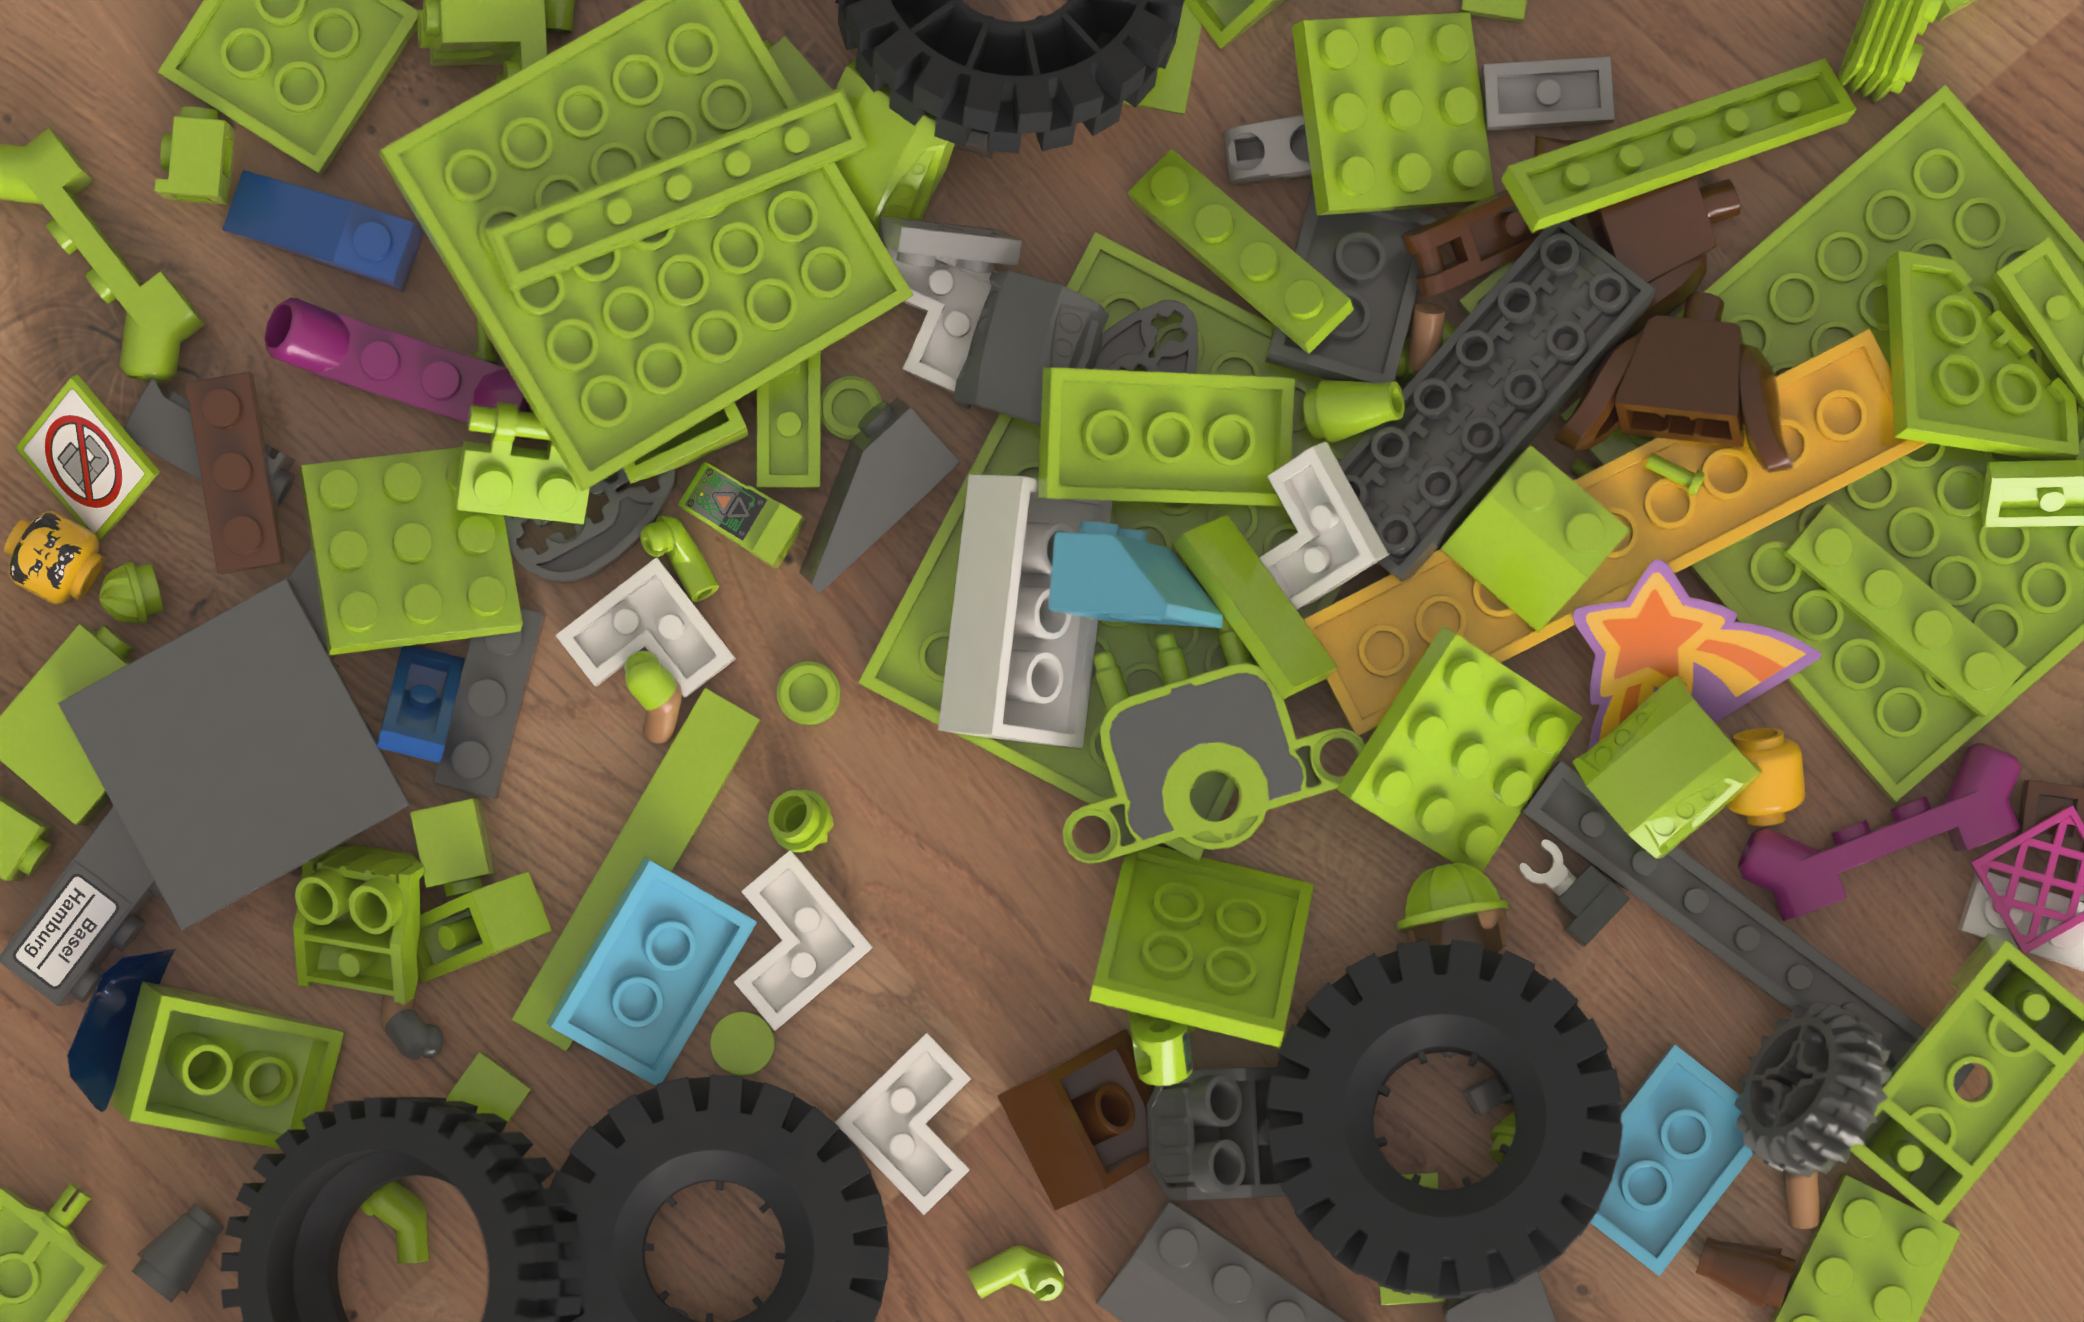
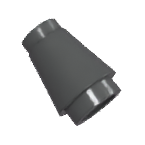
M194 1204L187 1213H184L137 1253L141 1260L132 1269V1272L172 1303L181 1291H184L186 1294L188 1293L217 1240L216 1237L224 1227Z

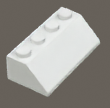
M969 474L938 731L1083 749L1098 620L1048 610L1055 532L1079 533L1080 522L1083 521L1110 523L1112 501L1038 498L1039 479L1024 476Z

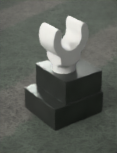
M1545 839L1540 843V846L1551 856L1552 867L1547 873L1539 874L1532 871L1526 863H1521L1518 866L1519 872L1527 881L1534 884H1545L1559 896L1555 902L1573 918L1564 931L1580 946L1584 947L1630 898L1612 881L1609 882L1592 865L1588 866L1576 878L1563 865L1562 852L1558 846Z

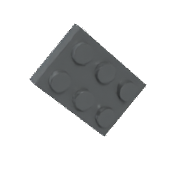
M1312 185L1294 252L1349 297L1354 310L1310 354L1274 325L1265 362L1327 380L1373 383L1395 381L1418 291L1415 277L1420 274L1414 255H1407L1401 235L1413 228L1435 222L1436 216L1414 209L1317 215Z

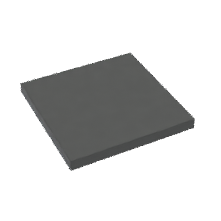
M286 578L58 703L181 930L188 929L412 805L382 749L377 748L378 742L332 657L329 655L291 582Z

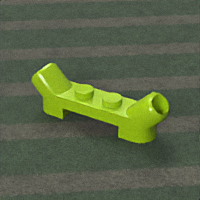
M50 126L27 145L0 143V200L44 205L53 217L46 224L52 236L69 255L78 249L92 266V269L84 274L91 286L108 305L117 298L126 310L119 364L125 376L143 381H151L153 379L160 383H167L176 377L180 344L206 325L194 306L176 283L161 271L143 284L75 197L95 180Z

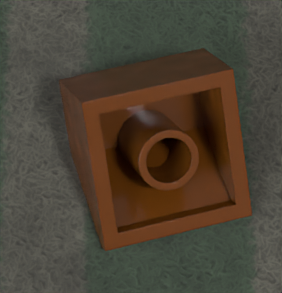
M1127 1029L1101 1040L997 1095L1055 1211L1098 1193L1149 1164L1147 1103L1156 1086L1147 1084L1138 1077L1132 1039Z

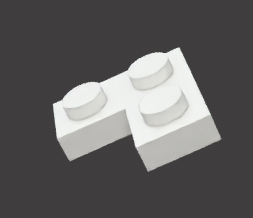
M887 247V251L914 296L903 303L927 313L904 364L903 372L954 394L956 380L967 359L974 330L991 289L989 280L991 273L960 269L956 267L957 259L936 257L935 266L933 267L906 264L897 261L898 252Z
M1327 442L1312 446L1268 475L1272 486L1298 533L1259 559L1298 612L1389 555Z
M657 557L555 635L596 687L622 668L629 656L636 652L644 651L646 648L649 652L655 654L659 664L663 665L677 679L681 686L682 695L685 698L736 660L735 656Z
M790 850L741 891L782 939L778 945L734 981L736 986L774 1031L874 948L800 859Z
M928 1032L835 1121V1124L923 1215L970 1171L966 1163L935 1133L927 1122L972 1078Z

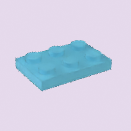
M644 856L546 1023L552 1029L655 1086L656 1084L663 1083L757 921Z
M1671 1044L1621 1108L1623 1130L1619 1158L1610 1187L1602 1200L1598 1212L1590 1222L1658 1276L1662 1274L1753 1155L1751 1149L1743 1144L1744 1133L1736 1127L1737 1119L1742 1112L1734 1104L1741 1095L1675 1044Z

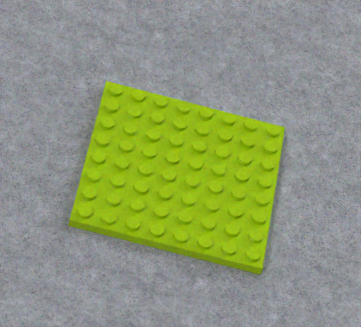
M1945 84L1704 292L1716 295L1723 300L1724 309L1721 322L1734 323L1741 327L1743 343L1757 347L1773 368L1775 377L1868 329L1871 330L1891 368L1886 260L1898 250L1953 259L1973 279L1967 284L1968 287L1991 313L1999 308L2031 344L2033 348L2028 352L2029 356L2053 381L2060 377V375L2002 292L1992 274L2050 236L2084 286V243ZM1684 309L1675 317L1683 318ZM1582 397L1558 416L1563 424L1573 414ZM2077 402L2080 456L2074 460H2084V411ZM1619 425L1604 441L1587 449V451L1600 466H1603L1657 437L1622 434L1621 426ZM1928 443L1688 566L1720 605L1737 613L1735 622L1756 624L1782 631L1821 652L1819 660L1789 677L1786 681L1891 803H1896L2084 641V525L1984 527L1980 512L1988 462L2041 460ZM1829 503L2026 666V669L1986 717L1978 716L1783 554L1824 504Z

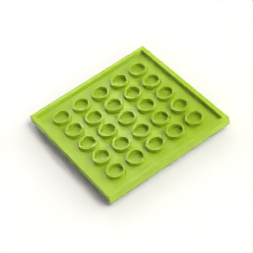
M644 0L386 146L379 152L380 158L581 492L914 296L835 162L513 292H508L483 234L485 229L800 104L739 0Z

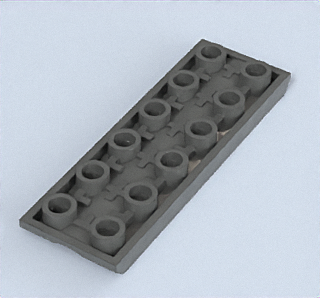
M1567 220L1546 227L1403 389L1405 405L1403 417L1399 420L1388 421L1368 429L1339 462L1343 473L1389 554L1378 561V563L1401 582L1412 577L1600 364L1603 358L1643 315L1656 294L1654 287Z

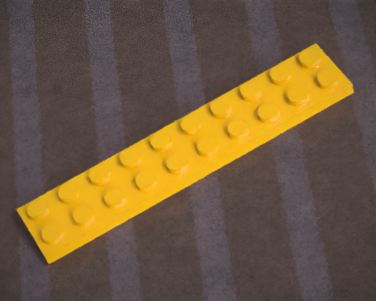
M1868 329L1775 377L1780 399L1783 440L1794 466L1792 469L1771 473L1762 469L1748 446L1746 434L1743 447L1655 438L1574 480L1577 485L1626 525L1630 531L1539 633L1440 549L1435 551L1422 567L1407 580L1401 582L1391 574L1303 619L1337 666L1333 673L1325 680L1351 730L1359 736L1379 725L1442 626L1453 631L1502 663L1574 626L1572 614L1576 608L1626 599L1653 560H1663L1675 574L1928 444L1926 442L1894 438L1891 368L1871 330ZM1651 453L1695 474L1697 470L1704 472L1705 477L1698 492L1692 496L1686 493L1687 487L1646 468L1645 465Z

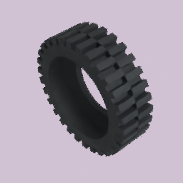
M374 1097L364 1098V1100L345 1101L332 1105L333 1111L315 1112L302 1119L306 1129H290L283 1133L275 1142L284 1153L263 1154L253 1167L254 1170L266 1179L265 1183H243L236 1200L250 1207V1213L248 1216L229 1217L225 1235L241 1239L240 1252L222 1253L221 1271L238 1272V1288L221 1290L223 1308L240 1307L243 1318L241 1322H349L342 1305L338 1285V1260L346 1229L360 1206L374 1192L395 1180L421 1175L437 1178L455 1186L467 1201L476 1217L483 1236L488 1262L487 1300L481 1322H559L560 1316L580 1314L582 1295L565 1293L566 1278L584 1277L583 1258L566 1260L564 1243L581 1240L577 1222H558L555 1212L571 1205L565 1188H544L541 1184L555 1170L546 1157L522 1158L534 1143L522 1132H502L508 1121L496 1114L476 1113L478 1108L476 1105L464 1101H446L447 1098Z

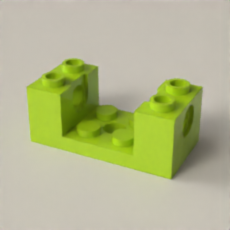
M423 0V9L418 10L417 13L419 48H430V66L504 65L503 72L497 73L498 84L547 56L544 0Z
M1989 933L1948 981L1958 992L1893 1068L1890 1079L1882 1085V1091L1888 1098L1877 1106L1874 1116L1878 1122L1870 1123L1864 1131L1865 1143H1854L1850 1147V1152L1938 1224L1943 1222L2084 1053V1004L2010 942ZM1968 1063L1981 1064L1988 1074V1086L1985 1092L1975 1099L1961 1098L1954 1088L1956 1072L1960 1067Z

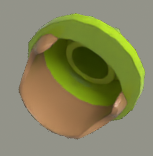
M1448 863L1429 868L1413 883L1407 896L1405 919L1398 921L1396 925L1398 932L1407 933L1410 943L1419 940H1429V945H1451V939L1484 943L1483 949L1498 953L1506 946V911L1510 910L1508 901L1501 899L1498 890L1490 879L1477 868L1465 863Z

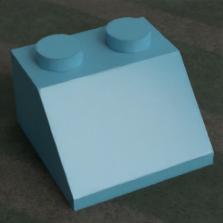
M1083 521L1080 522L1079 533L1055 532L1048 610L1107 622L1222 628L1223 614L1171 548L1147 543V531L1121 529L1119 525L1112 523Z

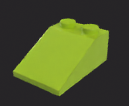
M142 981L110 1106L132 1122L281 1150L275 1141L283 1133L290 1129H306L302 1119L315 1112L324 1111L344 1031L203 993Z

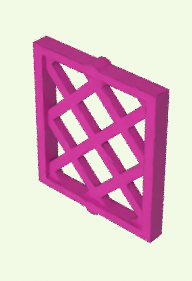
M2073 805L2062 809L1970 861L1972 868L1992 901L1993 910L1999 913L2018 949L2024 955L2084 921V910L2076 914L2081 894H2084V851L2079 852L2061 847L2067 824L2075 826L2084 842V824ZM2058 823L2052 844L2032 838ZM2019 845L2013 866L1993 861L1996 857ZM2028 846L2050 852L2044 874L2022 869ZM2059 855L2081 860L2075 883L2053 877ZM1989 868L2011 874L2005 897L1996 893L1987 877ZM2020 877L2042 882L2036 905L2014 899ZM2051 885L2072 891L2066 914L2045 908ZM2011 907L2033 913L2027 936L2020 934L2009 915ZM2042 916L2063 921L2037 936Z

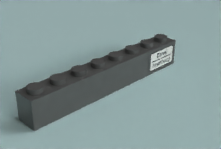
M309 549L287 579L291 582L328 650L312 549ZM330 655V656H331L332 659L334 660V658H335L337 655ZM114 806L0 954L1 964L56 1006L71 1005L75 999L84 1003L95 992L106 976V972L100 966L114 948L121 952L124 951L143 928L145 921L139 915L153 896L160 901L164 899Z

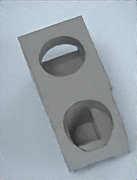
M1303 115L1247 124L1223 132L1230 184H1254L1282 178L1284 181L1312 177Z

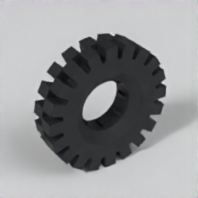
M835 0V3L839 4L838 26L846 50L857 48L856 70L873 93L886 85L891 87L889 102L891 110L914 126L927 112L936 116L934 136L965 147L973 128L988 131L987 151L1019 153L1021 137L1024 133H1036L1041 151L1072 145L1075 126L1081 122L1092 136L1119 122L1124 100L1136 108L1154 88L1158 67L1165 69L1176 43L1184 0H1067L1062 7L1044 17L1040 15L1036 19L1028 21L998 20L995 17L977 12L962 0Z
M1451 939V945H1429V940L1396 945L1397 951L1380 957L1373 953L1347 967V974L1332 985L1327 982L1305 1005L1306 1012L1296 1025H1291L1278 1052L1280 1058L1275 1074L1271 1075L1267 1109L1269 1111V1130H1267L1273 1163L1281 1186L1296 1216L1314 1240H1317L1338 1262L1358 1276L1362 1274L1378 1282L1379 1286L1408 1295L1417 1293L1431 1295L1433 1298H1465L1466 1295L1482 1292L1489 1294L1519 1283V1280L1536 1271L1539 1273L1565 1253V1250L1574 1240L1582 1235L1598 1212L1602 1200L1610 1187L1620 1154L1623 1130L1621 1103L1623 1100L1617 1069H1613L1607 1053L1608 1045L1594 1019H1588L1577 1005L1578 999L1555 977L1549 980L1535 970L1534 963L1507 950L1504 955L1483 949L1484 943ZM1455 1052L1470 1057L1468 1065L1473 1068L1477 1061L1483 1063L1499 1077L1508 1091L1507 1094L1502 1095L1503 1104L1512 1102L1515 1111L1516 1128L1511 1147L1502 1143L1499 1148V1152L1506 1155L1503 1161L1488 1176L1474 1184H1471L1469 1177L1462 1178L1464 1185L1462 1188L1434 1189L1418 1184L1421 1176L1416 1173L1411 1181L1405 1178L1390 1165L1380 1150V1147L1387 1145L1386 1137L1376 1138L1374 1133V1110L1379 1094L1387 1098L1390 1094V1089L1384 1086L1387 1080L1401 1066L1417 1057L1420 1064L1427 1063L1426 1054Z
M710 1075V1077L699 1078L684 1077L656 1084L655 1088L638 1095L633 1094L607 1110L608 1114L593 1127L589 1126L570 1148V1155L560 1171H556L549 1188H565L571 1205L555 1212L558 1222H577L581 1238L578 1241L564 1243L565 1259L583 1258L584 1277L566 1278L565 1293L582 1295L580 1314L560 1316L559 1322H701L683 1316L667 1305L664 1301L670 1296L667 1290L660 1295L656 1292L649 1278L645 1263V1250L654 1251V1244L645 1243L651 1222L666 1201L673 1208L677 1204L672 1197L674 1194L691 1185L708 1181H716V1190L723 1191V1182H730L743 1186L760 1196L765 1203L759 1210L764 1214L769 1208L772 1209L781 1226L785 1243V1253H776L775 1259L784 1260V1266L778 1284L764 1303L756 1296L752 1300L758 1307L756 1310L744 1317L728 1322H875L888 1279L890 1250L887 1230L888 1223L881 1195L866 1162L856 1146L839 1129V1126L818 1108L811 1106L791 1092L766 1082L760 1083L743 1079V1077ZM706 1313L705 1322H713V1313Z

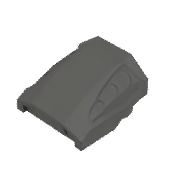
M1012 270L993 272L989 278L991 284L990 292L974 330L967 359L956 380L953 401L958 406L969 410L971 406H976L1041 427L1043 367L1094 369L1095 359L1102 346V331L1109 314L1099 303L1063 285Z
M1277 1067L1195 1069L1188 1078L1179 1083L1155 1087L1147 1103L1149 1167L1169 1201L1286 1196L1273 1163L1267 1131L1269 1130L1267 1102L1271 1075L1275 1074Z

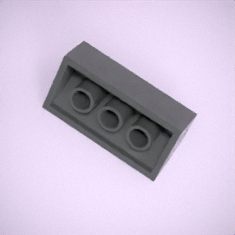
M1166 1198L1096 1302L1097 1305L1122 1322H1352L1177 1202L1169 1201L1168 1198Z

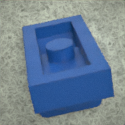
M414 645L401 647L379 732L377 748L440 763L465 658Z

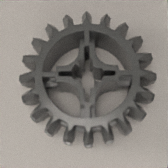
M1815 1001L1809 1008L1797 1006L1793 1010L1790 1020L1778 1018L1775 1032L1771 1036H1761L1762 1047L1756 1056L1748 1057L1752 1063L1749 1072L1739 1079L1740 1084L1744 1087V1092L1736 1099L1734 1105L1742 1112L1737 1119L1736 1127L1744 1133L1743 1144L1749 1147L1753 1154L1764 1159L1763 1163L1780 1172L1785 1170L1791 1174H1800L1808 1178L1816 1171L1828 1174L1835 1160L1847 1162L1850 1156V1147L1854 1143H1865L1864 1131L1870 1123L1878 1122L1874 1116L1877 1106L1888 1098L1882 1091V1085L1892 1075V1072L1884 1065L1888 1060L1890 1050L1881 1044L1882 1034L1875 1030L1871 1023L1863 1020L1862 1016L1844 1006L1840 1008L1834 1004L1825 1005L1818 1001Z

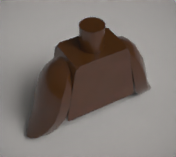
M1535 135L1534 157L1583 140H1560ZM1693 176L1586 213L1595 242L1656 290V294L1648 309L1619 342L1630 335L1641 332L1650 318L1656 315H1668L1687 300L1688 295L1697 291L1707 272L1706 254L1717 247L1716 237L1711 224L1740 215L1738 194L1730 179L1699 188L1696 177Z
M1695 292L1687 296L1683 318L1656 315L1647 321L1642 334L1630 335L1616 344L1601 361L1573 414L1554 438L1559 444L1578 452L1590 449L1601 443L1619 425L1621 426L1622 434L1743 447L1746 434L1751 452L1766 472L1789 470L1794 467L1784 445L1778 384L1773 368L1757 347L1743 343L1740 326L1734 323L1721 322L1724 302L1718 296L1706 292Z

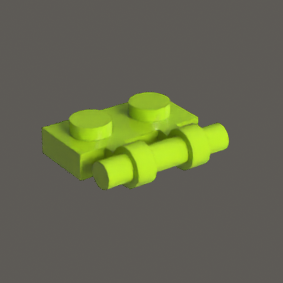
M497 402L495 408L471 405L468 415V431L491 433L489 444L470 441L463 442L455 494L456 510L584 524L590 488L581 492L534 412L518 411V405L514 403ZM515 436L549 440L547 450L513 447L512 442Z

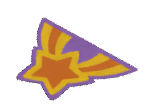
M1661 559L1651 562L1626 600L1578 607L1572 614L1575 625L1596 655L1590 681V703L1592 705H1599L1592 727L1589 750L1611 733L1655 691L1674 676H1680L1687 684L1686 688L1693 698L1716 723L1821 658L1820 651L1782 631L1756 624L1734 622L1737 617L1736 612L1719 604L1689 597L1669 565Z

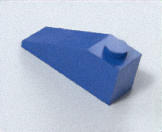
M243 170L222 229L225 232L404 292L424 232L412 221L350 200Z

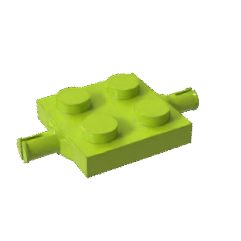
M69 1182L67 1188L49 1212L31 1206L7 1187L0 1188V1322H65L108 1264L79 1242L73 1230L69 1228L87 1202L92 1199V1196L86 1190L79 1192L82 1188L79 1185Z

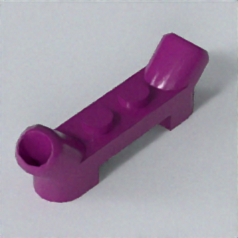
M291 297L278 304L266 325L265 346L272 358L347 387L349 385L465 423L466 425H468L471 405L495 408L497 402L514 403L518 405V411L533 412L507 368L356 320ZM515 436V438L522 439V440H526V441L534 439V438H526V437H517V436Z
M1976 743L1967 748L1945 801L1930 806L1927 797L1923 796L1890 809L1894 821L1870 829L1867 819L1850 824L1831 832L1834 844L1820 850L1768 827L1757 829L1748 838L1739 859L1738 868L1742 879L1773 893L1783 921L1813 912L1848 898L1839 877V873L1946 831L1949 834L1955 851H1968L2021 829L2010 804L2009 797L2022 768L2015 756L1984 743Z

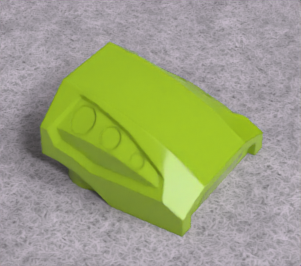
M854 59L846 66L836 89L843 87L868 147L863 151L835 161L878 234L881 216L922 220L927 206L947 169L955 143L934 136L936 116L927 112L914 126L889 108L891 87L886 85L873 93L856 70V59Z
M1674 676L1662 685L1611 733L1573 761L1586 787L1623 830L1656 859L1666 856L1685 838L1717 815L1763 773L1756 763H1752L1732 743L1687 690V684L1680 676Z
M363 845L335 847L302 865V880L298 883L295 891V900L298 908L293 923L298 986L310 987L314 983L349 988L394 996V1002L407 1004L414 999L418 982L419 880L424 874V866L411 853Z

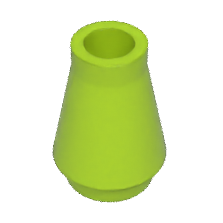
M1322 380L1318 387L1308 389L1304 396V416L1309 432L1315 439L1326 438L1331 443H1336L1385 422L1399 420L1404 415V397L1396 381L1373 383Z

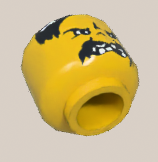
M52 510L41 513L31 523L21 519L11 531L4 546V552L11 555L8 571L11 580L18 586L53 605L67 603L72 598L78 601L82 600L97 581L105 562V557L99 554L100 543L96 534Z

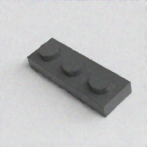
M520 608L523 621L520 632L470 639L444 751L440 763L437 764L433 783L498 799L542 632L545 614Z

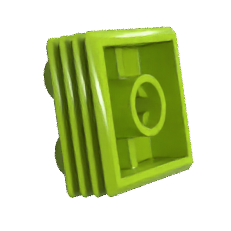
M1866 0L1837 74V78L1843 87H1847L1849 94L1858 91L1861 99L1870 96L1873 104L1881 101L1889 91L1900 94L1905 83L1911 82L1924 51V46L1914 43L1916 35L1922 36L1928 23L1934 22L1943 0Z

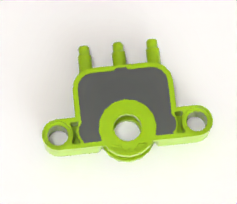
M1224 615L1222 628H1218L1220 632L1218 637L1227 667L1190 677L1182 648L1178 646L1174 633L1171 631L1156 635L1154 640L1158 649L1157 658L1166 686L1131 697L1128 695L1121 669L1116 665L1113 652L1110 650L1095 654L1093 657L1097 670L1095 674L1107 710L1099 736L1102 754L1116 796L1083 806L1074 811L1065 822L1062 832L1063 843L1072 857L1077 861L1087 864L1104 862L1180 837L1190 845L1207 850L1230 848L1252 836L1264 821L1266 810L1338 788L1346 775L1338 777L1330 775L1322 767L1320 753L1326 742L1336 739L1345 741L1353 749L1355 760L1364 748L1365 743L1355 732L1344 728L1326 730L1297 740L1284 699L1262 668L1254 665L1251 653ZM1214 771L1226 774L1231 778L1238 789L1239 795L1236 810L1232 815L1223 821L1215 822L1203 819L1198 815L1190 801V791L1194 781L1198 776ZM1095 816L1101 818L1110 829L1109 843L1099 853L1088 854L1082 852L1073 841V828L1084 817Z

